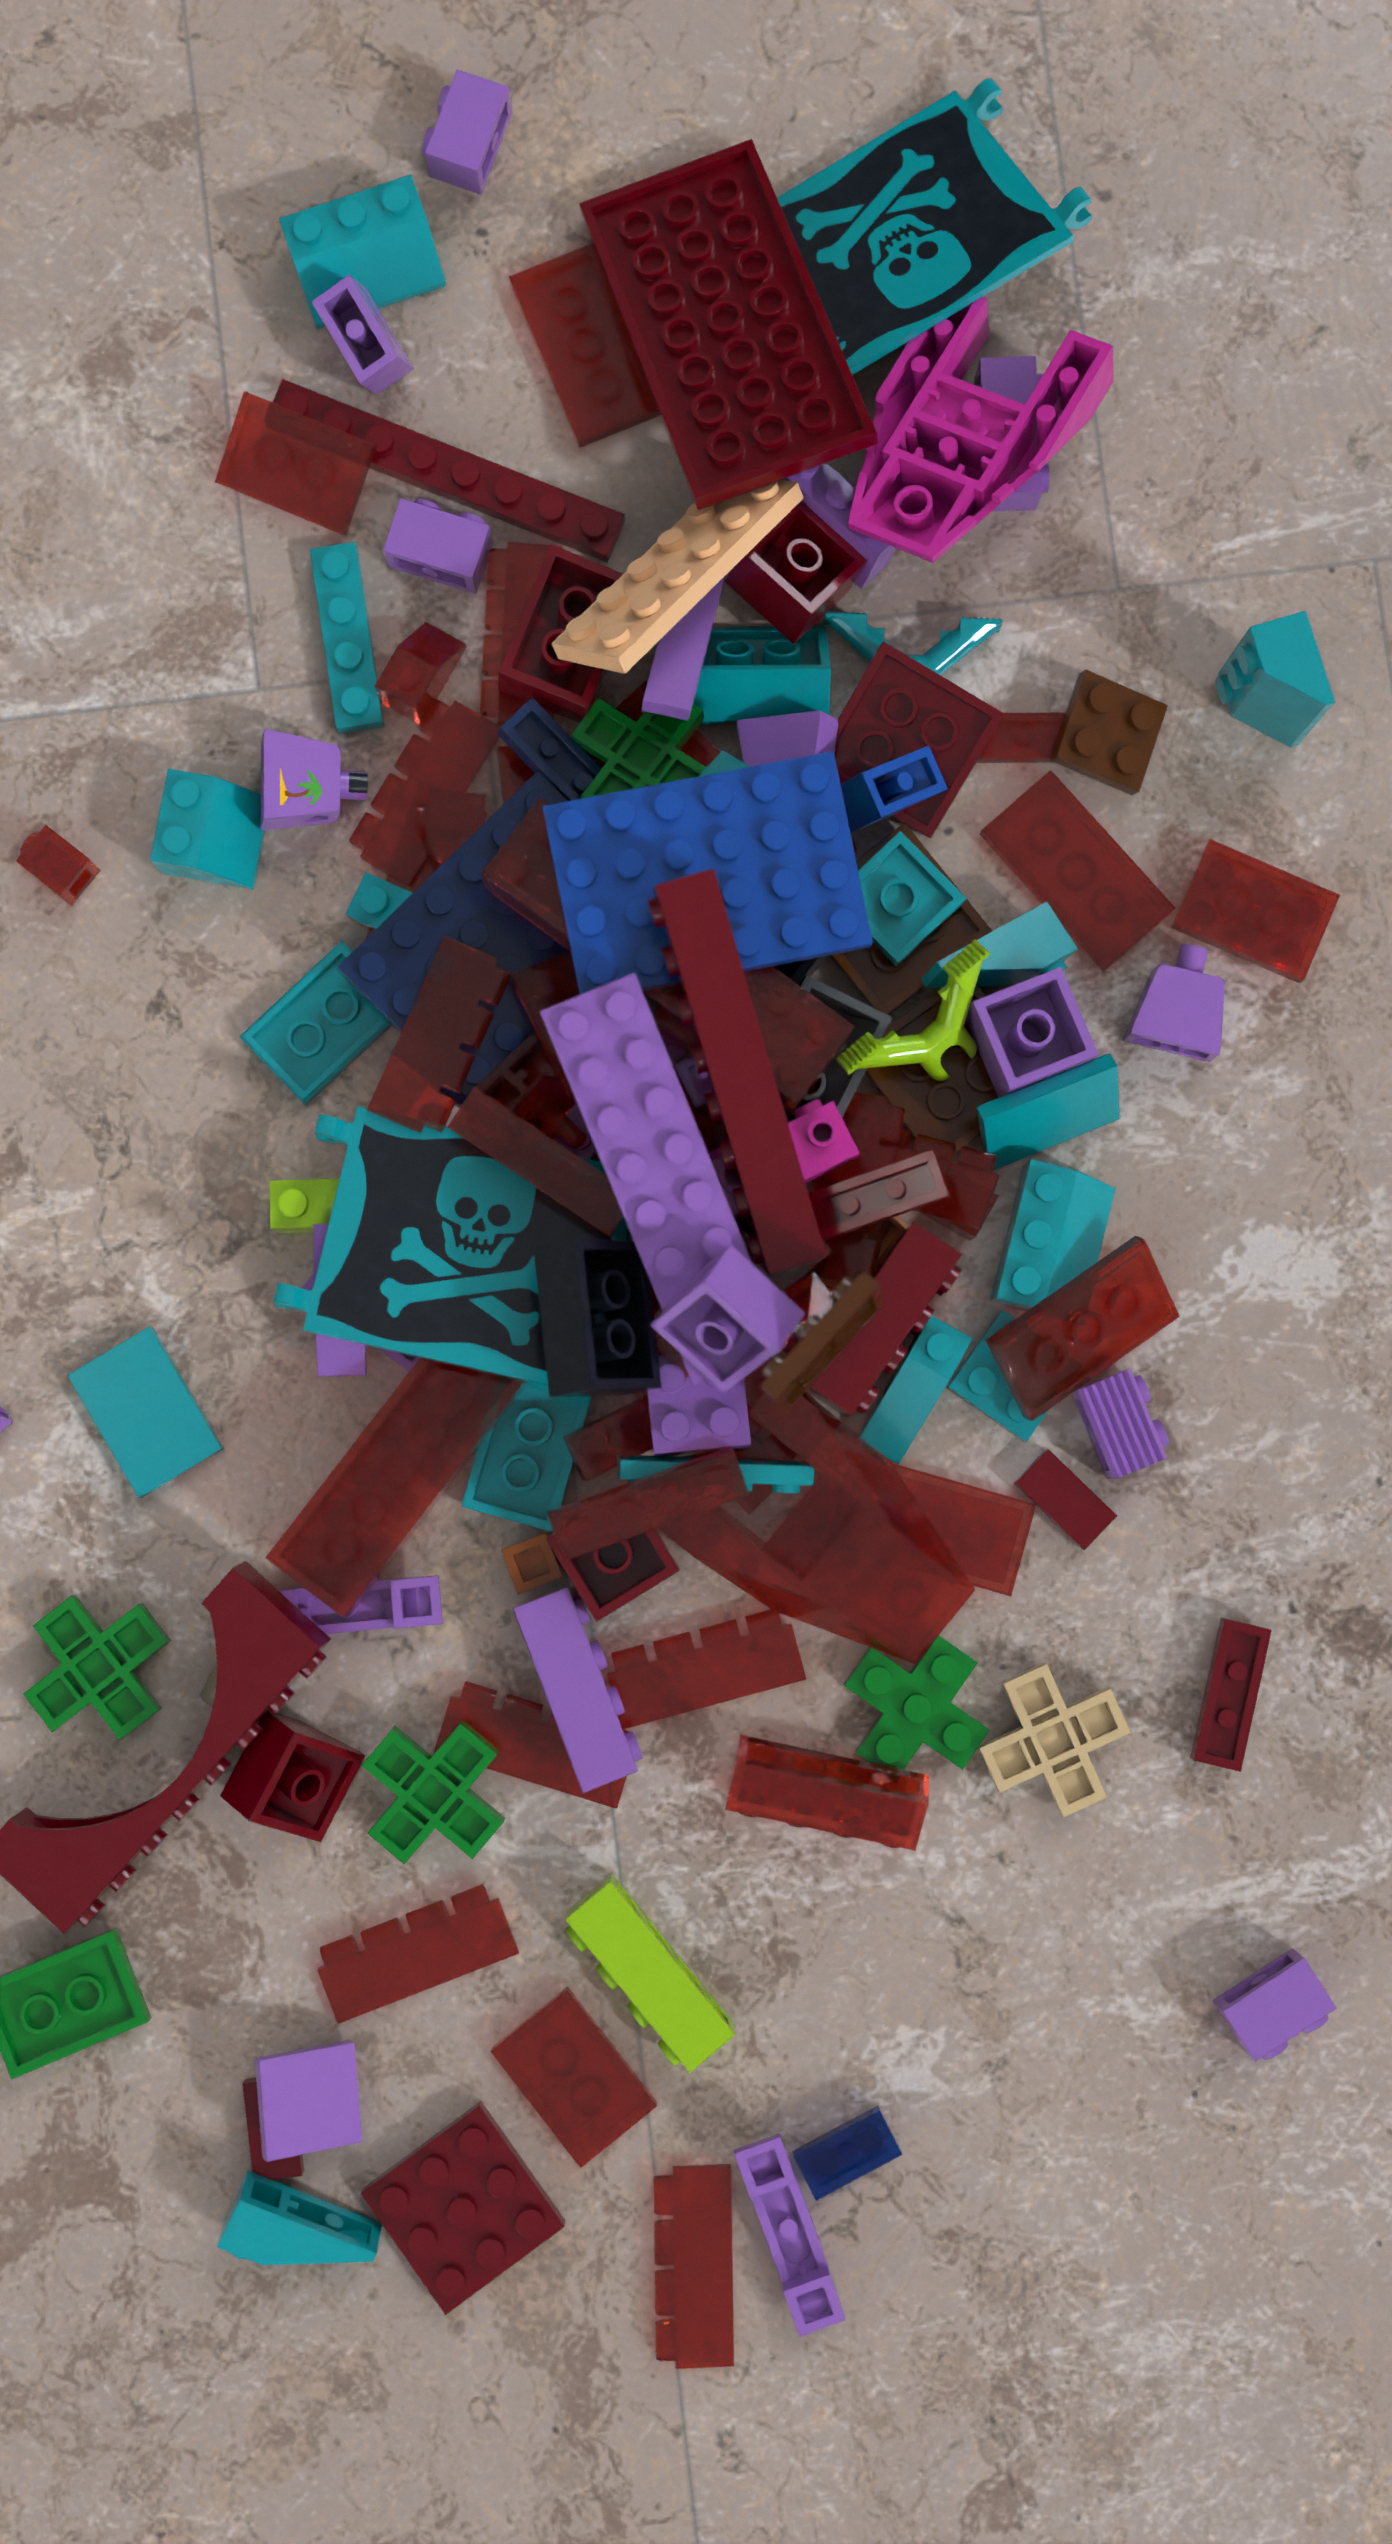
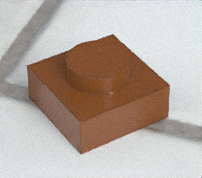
M547 1532L501 1549L518 1595L564 1577L557 1557L546 1540L549 1537Z

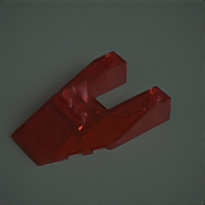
M806 1392L786 1414L763 1393L750 1409L748 1415L821 1473L814 1482V1486L808 1489L767 1542L763 1541L701 1490H686L657 1528L694 1558L771 1610L916 1664L975 1591L974 1586L890 1459Z

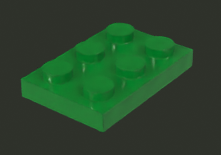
M116 1927L0 1976V2052L11 2080L145 2024L152 2018Z

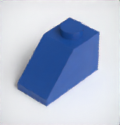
M929 746L867 770L840 784L850 833L879 822L948 789Z

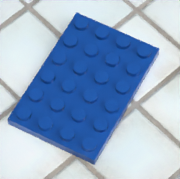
M834 751L542 806L579 994L632 973L636 974L642 991L680 984L678 975L673 977L668 975L661 948L669 946L664 926L655 929L647 899L655 897L652 888L655 885L714 868L744 972L869 948L873 944Z

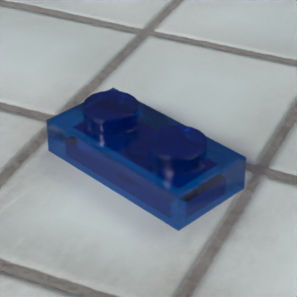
M879 2106L793 2150V2157L816 2201L902 2155L901 2148Z

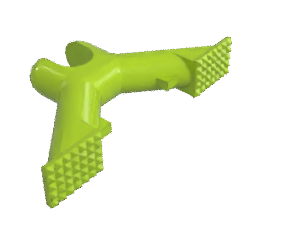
M975 939L962 952H959L957 956L953 957L952 960L943 966V970L948 975L946 985L938 991L942 1001L937 1018L918 1035L898 1036L892 1030L884 1038H874L869 1032H865L859 1040L851 1044L835 1060L848 1075L856 1069L920 1063L933 1079L937 1081L949 1079V1075L941 1065V1056L947 1048L958 1045L971 1059L976 1055V1042L966 1030L964 1024L982 962L991 953Z

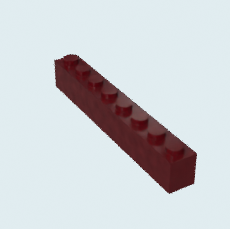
M714 868L652 887L655 897L647 899L648 908L655 929L664 926L669 946L661 948L664 963L669 977L678 975L684 995L675 997L683 1025L692 1024L698 1043L690 1045V1050L697 1073L707 1072L712 1091L705 1093L704 1098L711 1121L721 1120L726 1139L719 1141L718 1145L726 1170L735 1168L740 1187L732 1189L739 1216L740 1218L749 1216L754 1234L746 1237L754 1265L763 1263L767 1273L773 1274L826 1258Z

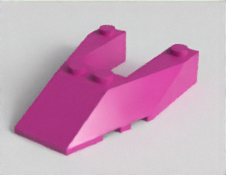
M981 297L910 340L876 394L873 425L877 432L878 444L866 448L862 471H859L848 520L849 529L933 563L1039 471L1092 418L1113 383V345L1070 330L1024 405L962 380L990 335L986 297Z

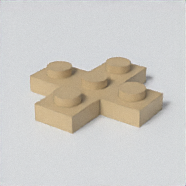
M1042 1663L1002 1681V1686L1020 1723V1727L980 1744L978 1747L999 1793L1043 1774L1063 1818L1106 1799L1107 1795L1088 1753L1131 1733L1111 1688L1106 1687L1066 1706L1046 1663Z

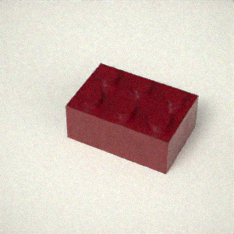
M551 544L500 667L498 690L524 701H528L533 697L542 708L580 723L592 708L607 670L558 659L551 643L566 630V626L571 620L580 616L597 600L598 594L616 582L623 573Z

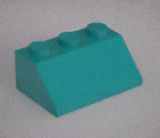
M411 174L279 218L317 329L326 326L312 301L349 274L367 288L378 308L447 286L429 224Z
M1306 610L1250 626L1216 678L1219 699L1223 704L1228 703L1233 718L1288 747L1299 745L1335 703Z
M774 626L713 627L693 702L695 706L703 710L704 719L701 723L712 726L722 724L724 721L822 711L829 715L831 664L826 626H813L795 644L791 643Z
M1030 1159L1023 1165L989 1302L1082 1325L1116 1188L1079 1171Z

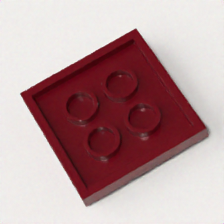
M883 641L838 718L834 756L840 784L867 770L929 746L948 789L892 816L931 839L1005 714Z
M482 2101L478 2102L363 2187L361 2191L364 2200L445 2315L564 2228L566 2221Z

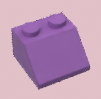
M729 1245L693 1277L654 1319L651 1326L722 1392H726L780 1352L805 1313L737 1249Z

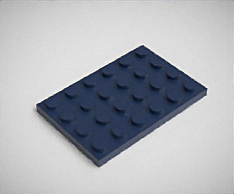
M539 770L336 969L472 1106L548 1031L540 1011L580 995L542 807L568 802V800Z

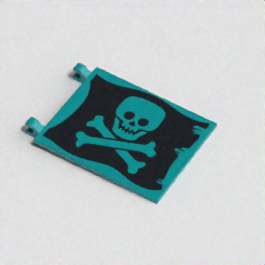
M992 78L985 79L979 83L966 100H963L954 90L777 197L852 375L1073 243L1074 235L1069 229H1080L1092 220V215L1085 208L1091 203V198L1082 187L1074 188L1068 192L1056 208H1051L980 121L993 120L1003 112V107L996 100V97L1002 94V90Z
M357 1106L354 1121L351 1123L336 1117L319 1114L315 1134H317L316 1140L332 1144L347 1145V1151L314 1287L312 1290L307 1291L296 1286L278 1283L273 1300L275 1307L305 1312L307 1314L303 1328L305 1332L548 1386L534 1249L571 1239L625 1241L628 1225L602 1162Z

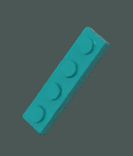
M356 542L310 549L336 729L339 734L383 728L385 726L358 547Z
M617 1454V1475L619 1479L628 1480L627 1487L653 1489L656 1488L657 1481H676V1489L704 1490L705 1482L724 1483V1490L750 1492L753 1489V1484H772V1492L800 1493V1485L814 1486V1466L808 1461L678 1456L655 1457Z

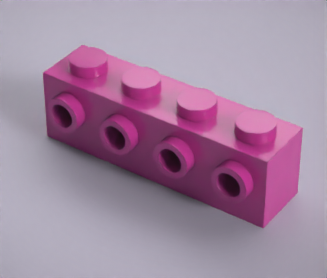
M817 1099L794 1111L797 1119L789 1122L788 1126L805 1184L858 1158L860 1153L834 1101L822 1105L820 1099ZM717 1148L708 1155L732 1215L736 1219L740 1216L732 1189L740 1187L735 1168L726 1170L720 1149Z

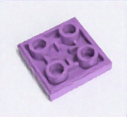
M346 2040L255 2058L262 2158L268 2162L362 2142L354 2042Z

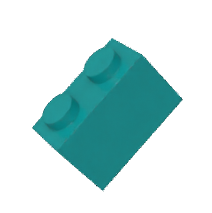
M168 768L150 861L165 875L254 890L265 830H261V794L215 776Z

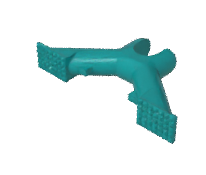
M828 610L825 613L824 625H829L869 663L883 641L891 645L884 638L885 628H873L867 623V614L865 612L862 614L857 612L855 614L852 611L849 614L847 611L845 613L841 611L838 613L833 611L831 613ZM963 616L958 627L953 631L940 630L939 642L924 654L906 655L937 674L942 675L991 635L999 633L1003 620L1001 618L996 620L994 617L991 620L988 617L986 619L982 617L979 619L974 617L972 619L970 616L966 619Z

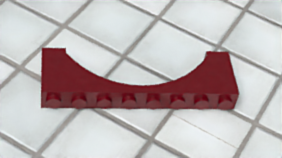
M247 1561L233 1567L201 1603L210 1612L215 1635L217 1656L216 1692L204 1736L192 1759L178 1778L157 1796L135 1807L116 1813L88 1818H57L35 1815L26 1807L10 1818L0 1829V1875L63 1934L77 1922L86 1927L105 1906L100 1897L108 1888L111 1887L117 1892L136 1872V1869L131 1865L134 1859L141 1852L148 1857L165 1840L168 1834L162 1828L172 1817L181 1821L200 1800L194 1792L202 1783L206 1781L212 1786L231 1766L226 1757L236 1745L244 1750L263 1730L257 1723L268 1710L274 1715L277 1714L293 1697L295 1692L289 1686L296 1678L302 1674L308 1679L327 1658L321 1651L330 1642L331 1638Z

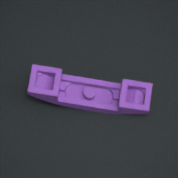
M439 1575L279 1590L325 1634L443 1624Z
M780 2133L735 2149L734 2155L750 2200L752 2199L799 2336L807 2335L846 2320L818 2234Z

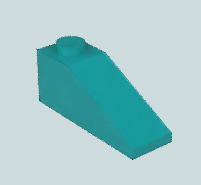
M1048 902L1041 904L977 940L991 954L982 962L975 987L1013 986L1059 967L1062 968L1063 972L1068 968L1064 961L1078 948ZM967 946L938 961L921 978L924 986L944 987L947 983L948 975L943 970V966Z
M931 1316L923 1329L916 1333L857 1442L899 1465L950 1381L973 1338Z
M247 2170L225 2217L217 2248L229 2252L236 2258L247 2259L260 2265L373 2262L378 2251L382 2224Z

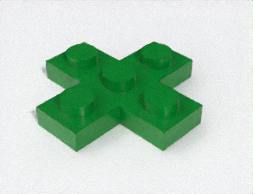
M598 699L571 734L572 739L582 749L605 763L583 792L581 799L700 777L706 767L680 750L703 721V710L693 704L689 721L645 711L640 719L635 722L603 700Z
M72 1595L33 1625L61 1665L23 1693V1695L51 1732L58 1730L88 1705L92 1704L117 1738L122 1740L162 1709L133 1671L171 1641L143 1603L136 1605L103 1631L76 1595Z
M938 1634L932 1639L910 1673L870 1645L843 1684L882 1712L855 1750L856 1754L895 1782L923 1742L963 1770L990 1731L951 1703L977 1665V1662Z
M463 1719L432 1756L394 1725L361 1765L397 1796L367 1834L400 1862L405 1864L436 1828L473 1859L505 1820L503 1815L470 1789V1786L497 1756L499 1750Z

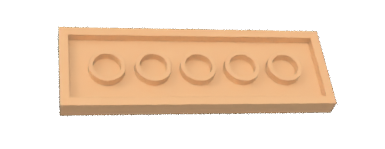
M779 480L697 510L695 503L687 509L686 514L671 529L663 532L657 538V542L642 557L629 564L627 571L616 582L601 591L597 596V600L567 624L566 630L551 643L558 659L626 674L804 499L798 482Z

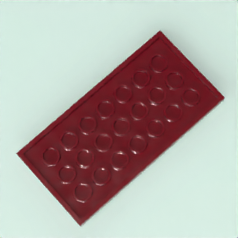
M752 139L579 203L586 228L697 510L878 444L876 429Z

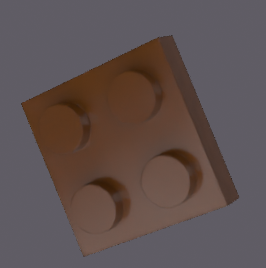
M1084 670L1078 675L1050 761L1127 794H1136L1140 791L1168 705L1089 670Z

